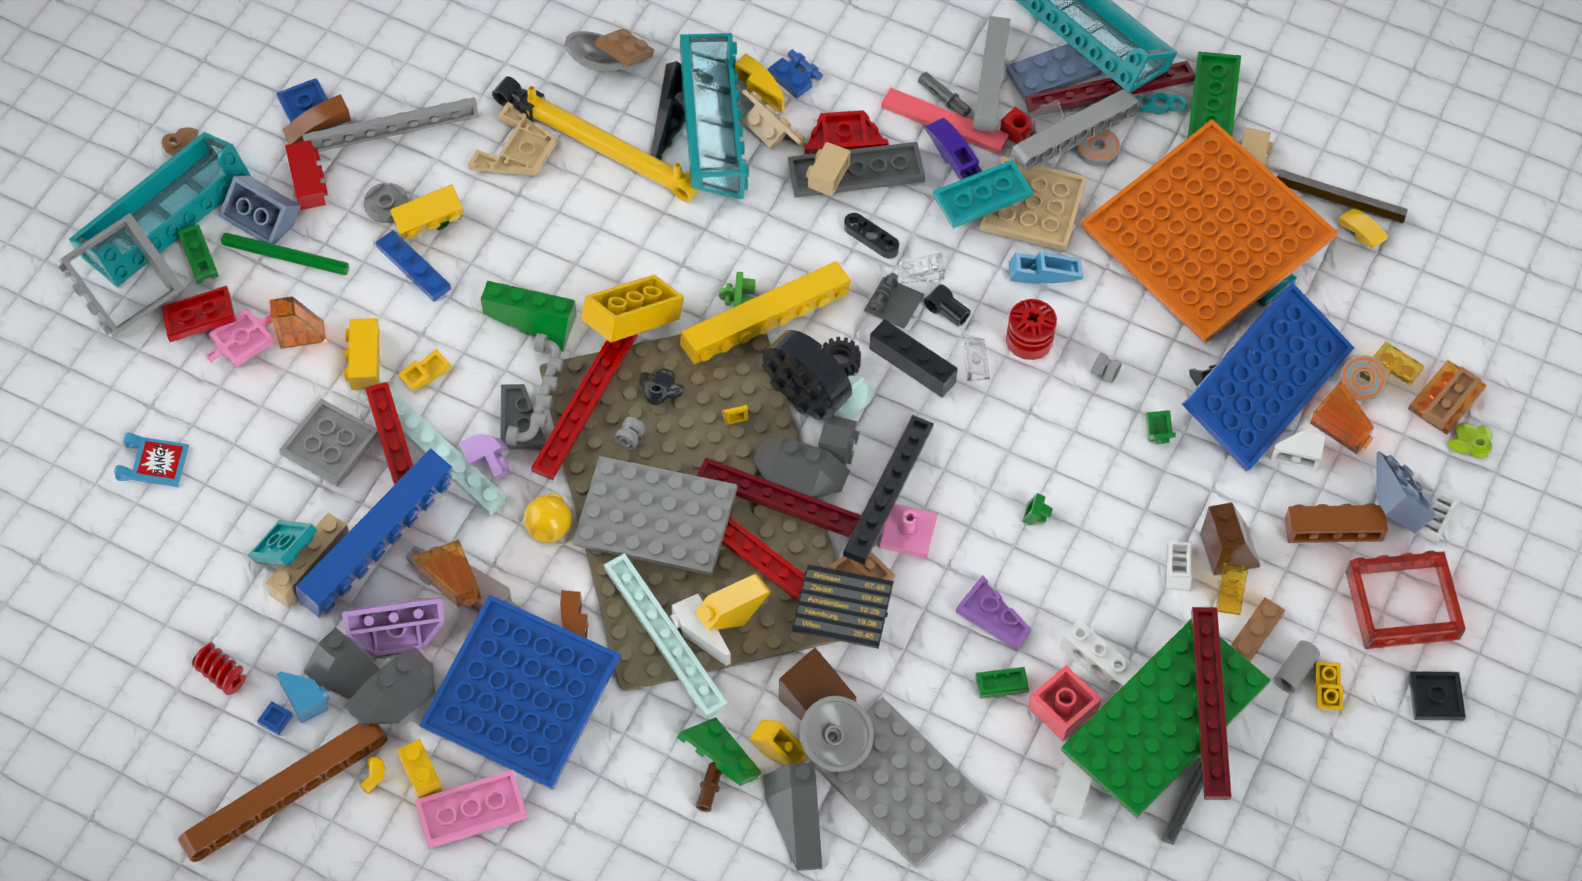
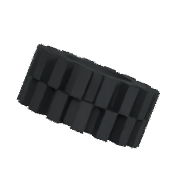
M836 337V341L831 338L829 339V344L827 342L823 344L821 350L829 358L837 354H843L849 358L848 362L840 364L847 376H855V373L859 372L861 351H859L858 345L855 346L853 340L849 343L846 337H844V341H841L840 337Z

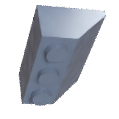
M249 175L234 176L219 217L260 241L276 244L294 225L301 205Z

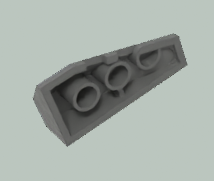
M335 627L317 644L303 672L310 679H314L319 687L323 686L325 690L334 691L350 700L380 668L353 641Z
M813 762L791 763L765 774V801L772 812L796 870L822 869L815 764Z

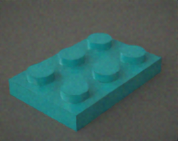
M278 520L250 551L248 556L253 562L281 566L290 565L296 560L297 553L312 542L313 535L318 530L310 523Z

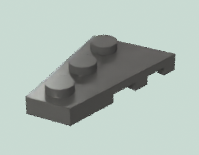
M525 384L501 385L500 439L504 442L509 426L519 427V432H526L530 427L531 415L534 409ZM539 428L536 436L531 440L517 442L516 446H507L509 449L543 448L547 440L543 435L542 429Z

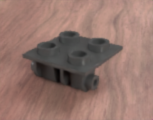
M890 273L883 277L864 311L905 329L924 297V293L898 283V275Z

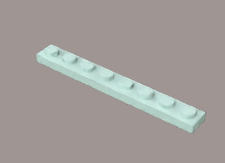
M390 388L404 436L423 454L431 448L452 466L451 480L490 516L508 502V498L475 466L468 464L466 458Z
M624 553L604 564V570L704 717L708 719L727 708V701L626 554Z

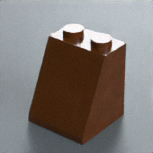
M1231 502L1209 506L1200 535L1213 576L1259 568L1260 562L1247 523L1234 504Z
M815 647L779 678V701L801 721L807 709L822 698L842 696L856 702L855 694Z

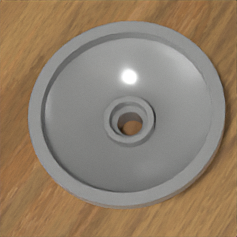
M578 31L566 37L564 43L566 51L572 59L587 69L604 72L615 71L625 66L595 46L596 39L603 36L602 34Z
M829 696L818 700L807 709L800 724V742L805 754L816 766L826 771L845 772L860 765L871 751L874 739L871 720L866 711L849 698ZM829 732L835 735L834 741L829 739Z

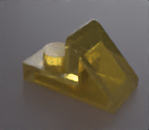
M1223 563L1221 580H1218L1216 602L1218 612L1241 614L1248 566Z

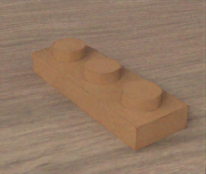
M1461 366L1424 411L1422 417L1442 430L1479 385L1481 379Z
M1264 597L1231 646L1251 662L1284 615L1285 609Z

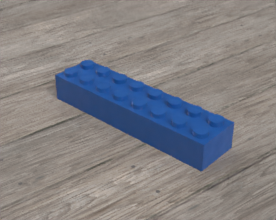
M430 448L296 586L297 600L318 618L322 613L328 614L335 606L334 601L339 596L344 597L351 590L352 586L350 584L356 578L359 580L363 578L369 570L367 567L373 561L378 562L386 552L384 549L389 544L394 545L401 538L402 534L400 532L406 526L408 528L412 527L419 518L417 515L422 510L427 511L435 502L433 498L438 493L443 494L450 487L452 466Z

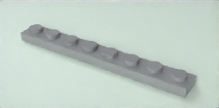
M473 97L427 108H419L413 111L400 112L390 116L377 117L344 126H336L321 131H313L302 135L304 141L311 140L313 148H318V152L473 119L479 117L476 99Z

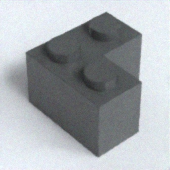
M832 416L828 419L827 423L824 422L818 447L828 450L845 466L852 464L854 444H858L860 431H857V421Z

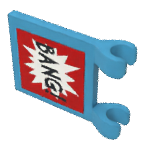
M125 433L123 438L125 447L139 449L133 470L122 465L115 467L114 474L116 480H134L178 487L189 444L145 438L133 433Z

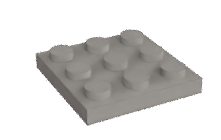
M321 398L279 449L280 455L338 487L379 435L377 429Z

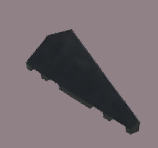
M678 61L668 63L665 66L651 155L659 160L663 158L662 154L667 147L671 146V140L676 133L680 132L686 122L681 63ZM699 69L692 70L694 82L708 85L713 81L712 77ZM694 88L695 104L704 95V90Z

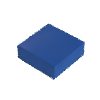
M271 701L257 722L258 725L279 736L292 719L293 714Z

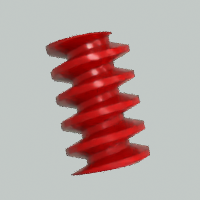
M212 642L200 649L192 660V666L195 670L201 672L202 676L208 678L211 683L215 684L226 695H231L238 691L246 680V675H241L243 673V666H236V661L233 659L229 660L228 654L222 655V650L220 648L215 649V644Z

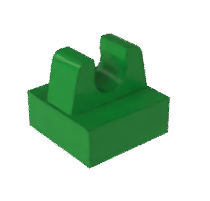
M1037 493L1028 501L1022 522L1031 526L1035 521L1045 523L1047 517H1051L1053 508L1044 503L1045 496Z

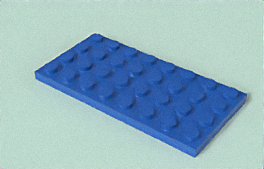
M1291 282L1271 302L1182 405L1245 471L1251 470L1355 347L1303 292Z

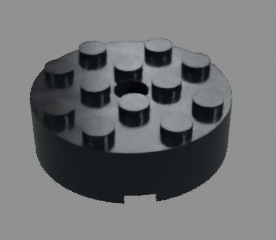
M786 330L764 351L762 368L770 377L771 386L786 396L800 414L806 413L818 421L830 419L852 396L850 380L834 356L829 358L820 349L823 345L800 331Z

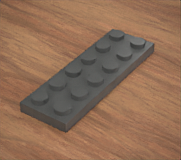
M918 142L851 149L850 165L834 193L925 182V173ZM816 154L788 157L794 198L824 194L808 188L806 173L809 166L814 165Z

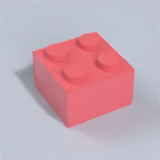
M1066 665L1031 694L1028 708L1056 736L1064 741L1099 710L1102 699Z

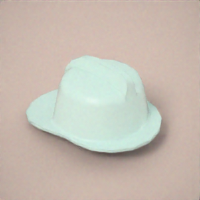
M848 376L852 386V396L833 416L852 420L869 405L873 398V391L870 385L865 382L863 376Z

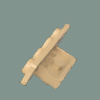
M746 89L742 91L755 104L742 122L768 147L774 150L786 134L800 146L805 147L806 143L804 140L806 137L798 130L793 132L789 128L791 124L784 117L779 119L775 115L777 111L768 103L764 105L761 102L763 98L753 90L750 93Z

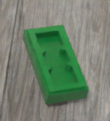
M1025 667L978 672L975 675L980 699L1029 692Z

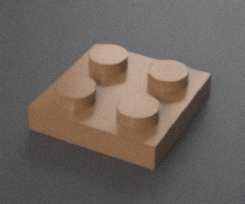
M619 29L598 37L595 42L596 47L627 67L653 57L655 51L647 42L636 38L626 29Z

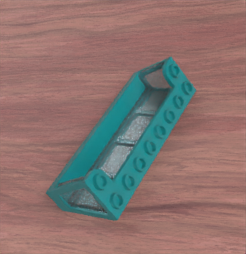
M1015 0L1128 92L1134 91L1168 71L1178 53L1112 0Z
M732 33L680 34V60L691 188L731 198L743 199L744 190H748L749 164H746V159H742L741 156L745 153L744 141L740 142V137H743V125L738 124V120H741V107H737L736 104L740 100L739 89H735V85H738V74L733 72L736 63L737 42H733Z
M203 132L69 238V241L74 249H76L131 213L160 254L179 238L177 231L194 226L225 201L234 176L251 175L233 144ZM124 227L80 255L83 260L116 287H119L148 263V260Z

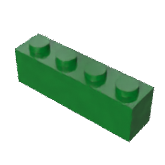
M488 280L481 296L484 315L507 326L512 325L526 335L529 333L536 337L537 333L546 334L548 340L555 342L560 350L564 352L577 316L575 300Z

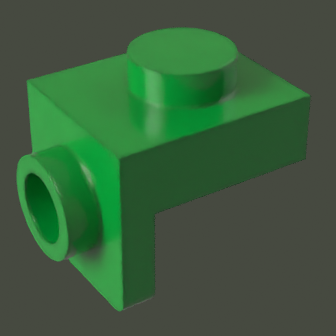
M1170 410L1145 413L1148 441L1155 440L1156 444L1170 443L1171 438L1176 437V433L1172 431Z

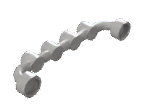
M537 333L534 343V351L544 353L546 349H549L552 354L548 359L547 371L542 379L541 391L537 396L536 407L531 415L530 427L526 432H519V427L509 426L505 438L507 445L516 446L517 442L531 440L536 436L539 428L545 429L547 415L543 413L545 409L551 410L553 396H550L549 393L550 390H557L559 379L555 377V373H562L564 359L560 358L561 350L555 342L548 340L546 334Z

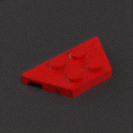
M864 110L821 113L817 120V125L811 132L808 144L804 147L805 155L817 154L819 149H823L826 142L847 150L889 145V142L880 135L878 127L870 121V117Z

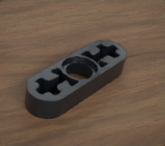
M858 213L846 215L844 230L847 234L884 258L892 259L898 255L900 243L897 238ZM869 232H874L878 237L868 239L865 235Z

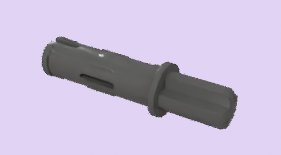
M928 72L922 73L919 76L918 83L942 100L947 108H952L964 117L971 113L970 106L963 102L957 93H952Z

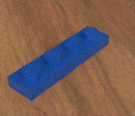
M394 230L375 242L376 247L433 302L451 290V284Z

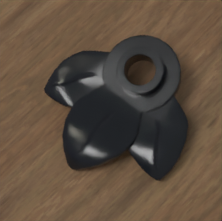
M670 369L659 370L655 375L643 372L639 379V386L645 390V398L653 405L662 404L666 398H676L684 391V386L674 383L675 374Z

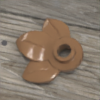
M184 127L180 128L175 134H167L162 139V148L173 157L196 139L198 130Z

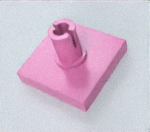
M895 504L886 521L880 548L927 559L937 513Z

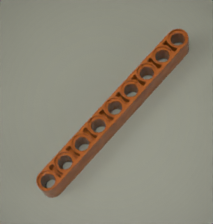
M358 723L186 830L178 838L179 844L191 862H198L383 746L388 740L387 735L379 724L369 723V725H361Z

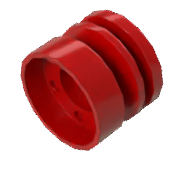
M1038 299L1022 300L1013 306L1009 314L1006 343L1008 349L1015 356L1026 360H1036L1050 352L1053 347L1057 325V316L1054 309L1048 303Z

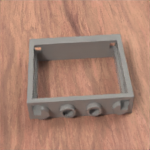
M131 213L58 261L60 263L58 268L66 278L70 277L74 285L72 287L79 297L84 296L88 302L86 306L93 316L97 314L102 321L100 326L107 335L111 334L113 337L185 289ZM124 227L169 289V292L116 326L70 262Z

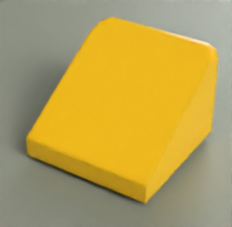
M743 405L722 410L725 425L747 421L748 406Z

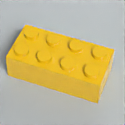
M654 274L585 296L581 320L601 334L606 340L614 342L680 320L684 296Z

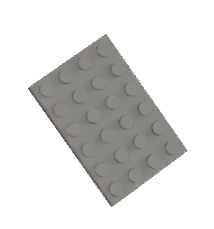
M599 456L572 543L576 547L618 556L625 553L628 558L712 576L737 492V484Z
M882 697L866 711L874 732L873 745L867 758L857 767L845 772H830L816 765L815 769L916 868L988 803V799Z

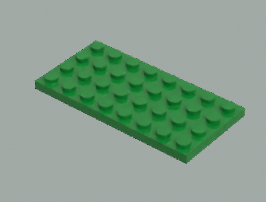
M1192 619L1061 748V751L1136 818L1201 754ZM1220 637L1227 728L1270 684L1271 679Z

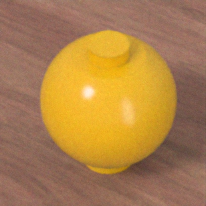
M556 493L535 498L529 503L524 513V526L528 534L535 540L543 543H552L562 539L569 531L572 522L571 511L568 505L564 502L563 497Z

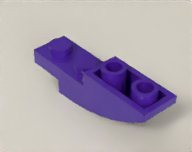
M943 117L925 126L924 129L945 163L951 165L959 180L982 172L979 167L980 161L965 139L949 121Z

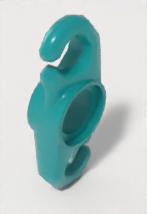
M1155 93L1152 97H1143L1147 104L1142 105L1139 112L1155 113L1158 115L1165 114L1167 111L1174 112L1177 110V107L1173 105L1174 102L1182 104L1178 108L1182 112L1187 107V101L1180 95ZM1141 96L1136 97L1139 101L1142 99ZM1159 100L1163 101L1166 105L1159 107L1154 102Z

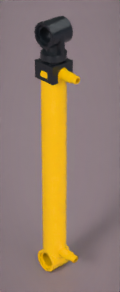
M506 76L492 91L494 100L500 105L505 106L507 102L514 103V107L520 110L521 114L524 113L530 121L534 122L537 119L673 191L674 195L681 201L690 202L699 191L698 189L691 188L690 171L682 172L680 163H675L673 167L545 100L544 94L535 90L534 86H529L528 90L522 89L521 85L514 78Z

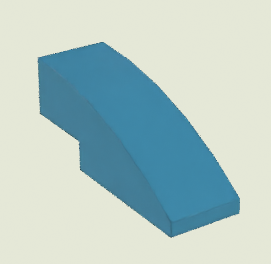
M1040 251L1037 256L1015 253L1009 261L1010 281L1022 283H1061L1081 280L1083 278L1081 258Z

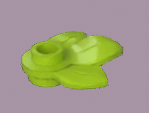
M1459 423L1456 425L1458 437L1447 442V446L1453 451L1460 454L1470 453L1473 457L1481 459L1487 457L1492 451L1491 439L1493 433L1486 425L1476 428L1469 423Z

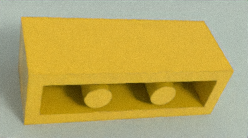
M453 184L390 210L403 239H413L420 235L419 232L426 229L429 231L437 229L441 226V223L448 220L449 222L456 221L465 213Z
M377 318L349 319V328L345 329L346 342H349V348H345V360L348 362V367L344 369L345 381H349L351 390H363L365 387L379 384L380 328Z

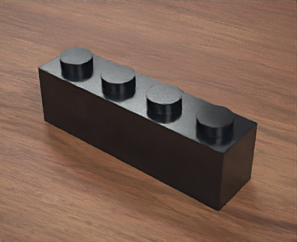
M884 319L871 332L870 350L941 398L956 383L958 371L956 366Z

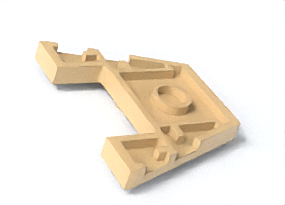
M507 102L498 118L500 122L516 127L499 156L496 157L476 150L468 163V168L473 171L537 176L555 148L557 140L540 125L534 124L527 119L524 113L518 112L514 105Z

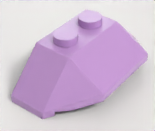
M416 598L369 605L342 612L346 636L374 656L400 653L411 648H416L417 650L424 649L445 623L442 598Z

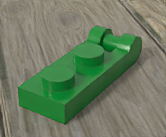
M199 224L177 231L196 283H202L204 279L210 277L212 279L219 277ZM208 266V269L199 270L201 267Z

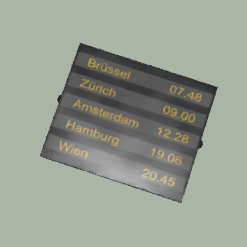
M807 565L801 594L798 596L799 602L792 632L879 649L885 619L888 617L887 610L894 581Z

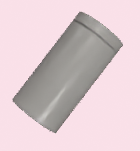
M1299 641L1273 678L1274 683L1281 690L1287 693H1294L1319 658L1320 651L1308 641Z

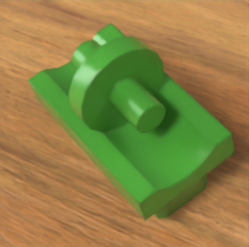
M736 272L735 289L732 288L733 285L731 283H727L726 287L719 290L718 296L724 301L726 306H730L733 301L734 307L754 298L743 297V294H755L756 279L743 278V272Z

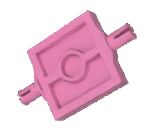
M248 309L243 310L236 315V322L217 327L209 332V336L217 348L206 354L207 359L212 363L223 355L236 368L274 343V339L267 332L266 326L277 320L275 315L270 312L267 316L259 319L253 316Z

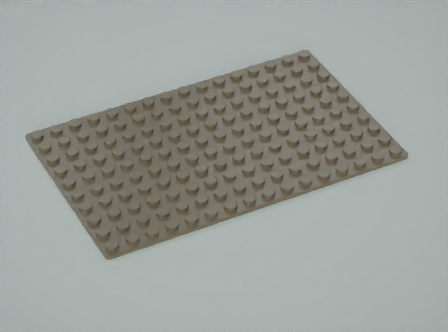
M767 333L757 335L746 343H740L727 352L718 353L709 360L701 361L695 365L680 346L681 334L637 343L631 346L563 462L578 523L599 456L697 476L706 457L763 478L753 462L761 441L780 436L800 441L787 397L771 386V379L762 368L763 353L770 346ZM599 352L564 359L562 373H555V377L559 379L556 391L550 390L549 393L550 396H553L550 413L554 427ZM548 363L541 364L539 367L542 379L546 374ZM662 369L672 370L675 374L674 383L684 386V391L676 398H666L660 405L650 404L645 398V390L639 386L641 374L648 372L655 375L657 371ZM743 405L748 406L747 421L725 425L722 410ZM626 417H634L640 420L646 427L644 434L638 438V444L632 450L622 447L614 438L617 431L623 428L622 423ZM735 496L729 517L804 574L806 573L807 565L828 568L829 565L837 560L828 530ZM721 544L712 576L628 558L669 618L672 615L673 604L696 594H699L702 601H704L708 595L753 574H757L769 588L771 593L744 626L718 629L731 654V664L727 666L685 638L679 628H677L707 673L839 642L792 632L798 602L723 544ZM585 548L610 649L620 653L622 656L615 668L621 691L627 692L678 680L679 678L604 570V564L617 558L618 555Z

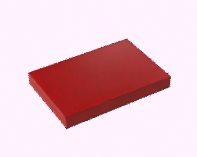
M228 286L161 306L169 342L236 322Z

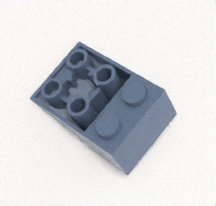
M1378 451L1377 501L1388 517L1416 534L1436 516L1431 507L1433 503L1421 492L1423 487L1418 481L1413 479L1414 473L1407 465L1401 466L1392 455L1386 456Z

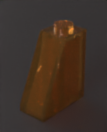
M291 296L269 300L271 319L280 349L327 342L324 320L296 298Z
M1340 381L1314 411L1310 424L1357 455L1362 448L1367 449L1373 440L1371 434L1374 426L1345 384Z
M459 540L412 556L416 571L457 607L469 606L481 599L478 584Z

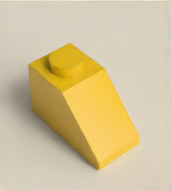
M761 720L749 738L763 755L783 766L791 763H804L807 758L801 742L780 721Z

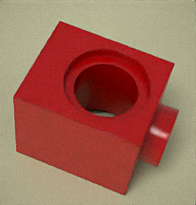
M1014 107L1001 119L1000 131L1009 134L1008 139L1017 145L1034 135L1035 120L1017 107Z

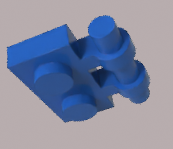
M792 49L787 55L792 59L788 62L782 57L767 70L779 85L797 99L812 88L811 78L819 81L822 79L823 74L818 71L819 68L815 64H810L806 61L803 54L797 53ZM799 66L805 70L803 73L797 69Z

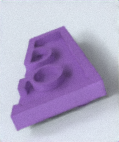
M983 575L956 608V613L1015 650H1018L1031 631V628L1016 611L1004 603L1000 593L997 590L994 591L988 585V580Z

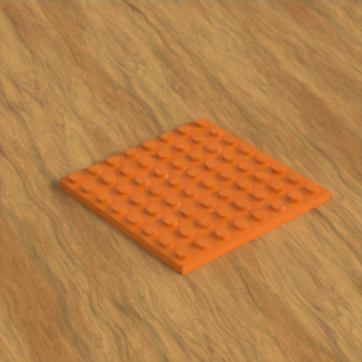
M1212 119L1081 222V227L1204 344L1338 235V232Z

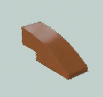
M341 94L312 107L283 129L288 144L303 142L302 134L330 129L351 121L349 109Z
M561 590L560 607L563 628L587 638L589 622L588 615L581 614V592Z

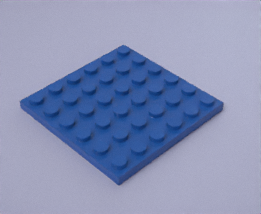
M489 594L419 726L430 733L553 790L622 656L620 653Z

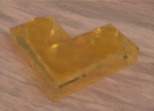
M1386 341L1373 356L1384 365L1387 378L1390 374H1393L1410 386L1425 367ZM1360 373L1359 376L1368 382L1370 381L1369 373Z

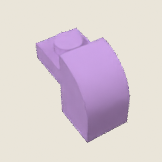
M477 434L459 443L468 464L479 465L487 460L494 477L504 478L510 475L508 470L509 462L501 454L509 448L500 438Z

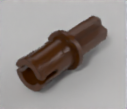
M714 761L709 763L704 781L700 782L701 791L695 805L698 810L703 812L711 811L715 794L720 789L718 784L722 772L716 768Z

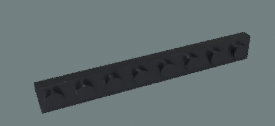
M912 415L843 550L842 556L865 565L933 429L934 423Z

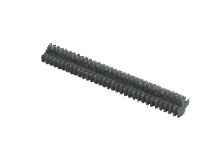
M1202 762L1199 763L1197 771H1195L1196 773H1194L1192 781H1190L1182 797L1183 799L1179 802L1180 804H1178L1176 812H1174L1172 820H1170L1171 822H1169L1167 830H1165L1163 838H1161L1163 842L1174 845L1178 837L1177 835L1181 832L1180 830L1185 824L1184 822H1186L1188 814H1190L1194 806L1193 804H1195L1197 796H1199L1203 788Z

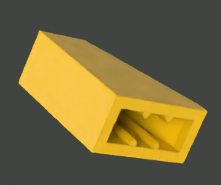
M753 574L708 595L694 613L708 631L744 626L771 591L757 574Z

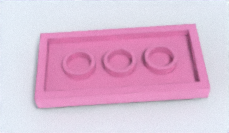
M513 770L415 799L429 849L528 818Z

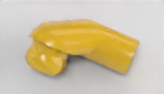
M378 756L368 758L369 776L359 784L367 794L385 777V765Z

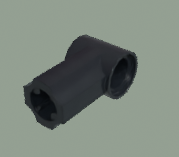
M942 284L938 285L923 300L924 305L930 312L942 314L956 326H962L971 314V310L956 300L950 289Z

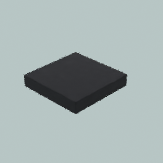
M1410 671L1408 677L1414 720L1464 721L1466 715L1459 672Z

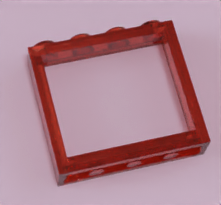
M1430 550L1422 554L1403 553L1399 556L1389 557L1388 555H1380L1376 558L1365 559L1364 557H1358L1350 560L1345 573L1364 649L1461 639L1466 628L1445 551L1436 552ZM1436 567L1450 622L1375 629L1361 574Z

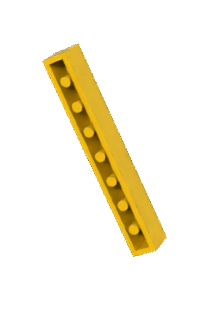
M837 261L832 262L681 331L680 346L694 365L701 361L705 362L718 353L727 352L740 343H746L757 335L766 334L771 329L779 325H785L796 317L805 316L809 311L818 307L822 308L835 299L844 298L849 293L851 279Z

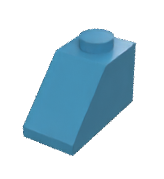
M285 672L277 673L279 682L301 723L329 710L326 703L329 696L323 686L318 687L314 679Z

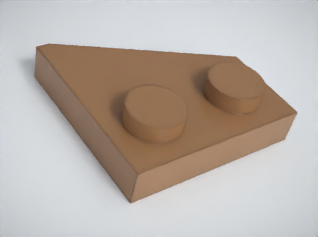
M872 552L865 565L842 556L828 567L829 569L891 581L895 577V574Z

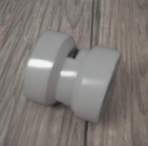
M1101 352L1092 366L1091 373L1096 376L1101 375L1106 381L1113 383L1120 371L1122 362L1116 359H1108V356Z
M626 417L622 423L623 428L617 431L614 438L619 445L632 450L638 444V438L644 434L646 427L640 420L634 417Z

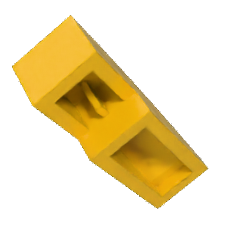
M745 53L735 63V72L738 74V79L747 84V91L751 93L754 90L763 98V103H768L775 110L783 113L785 97L778 83L764 66Z

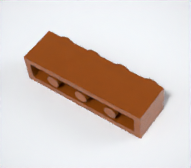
M1373 503L1364 505L1342 504L1340 506H1328L1327 504L1304 506L1297 504L1289 506L1285 515L1288 543L1381 542L1388 531L1386 515L1380 505Z

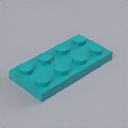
M1012 159L933 191V197L954 229L1033 197V190Z

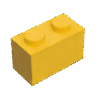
M420 739L397 749L400 762L418 799L443 791L438 775Z

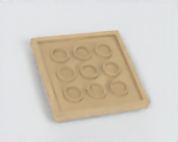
M1002 156L999 165L1012 159ZM1013 159L1033 190V197L982 217L979 230L1066 252L1087 177L1040 165L1027 171Z

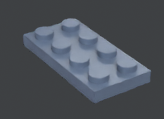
M1070 44L1006 65V72L1024 101L1025 96L1068 87L1099 76L1102 73L1101 69Z

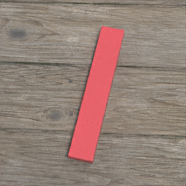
M893 88L889 89L881 103V108L926 126L944 117L955 127L965 141L999 155L1009 138V134L997 129L994 130V133L972 130L974 120Z

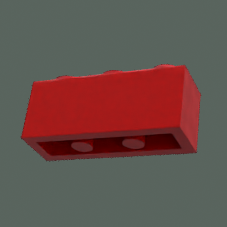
M311 140L285 145L298 204L301 205L300 210L326 205L324 196L328 195L326 183H321L320 180L324 178L322 165L317 166L316 162L321 161L318 148H313Z

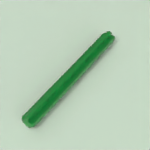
M227 232L223 233L221 237V242L224 246L341 275H347L350 268L348 262Z

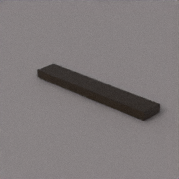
M1280 169L1277 178L1288 188L1399 223H1404L1408 212L1406 208Z

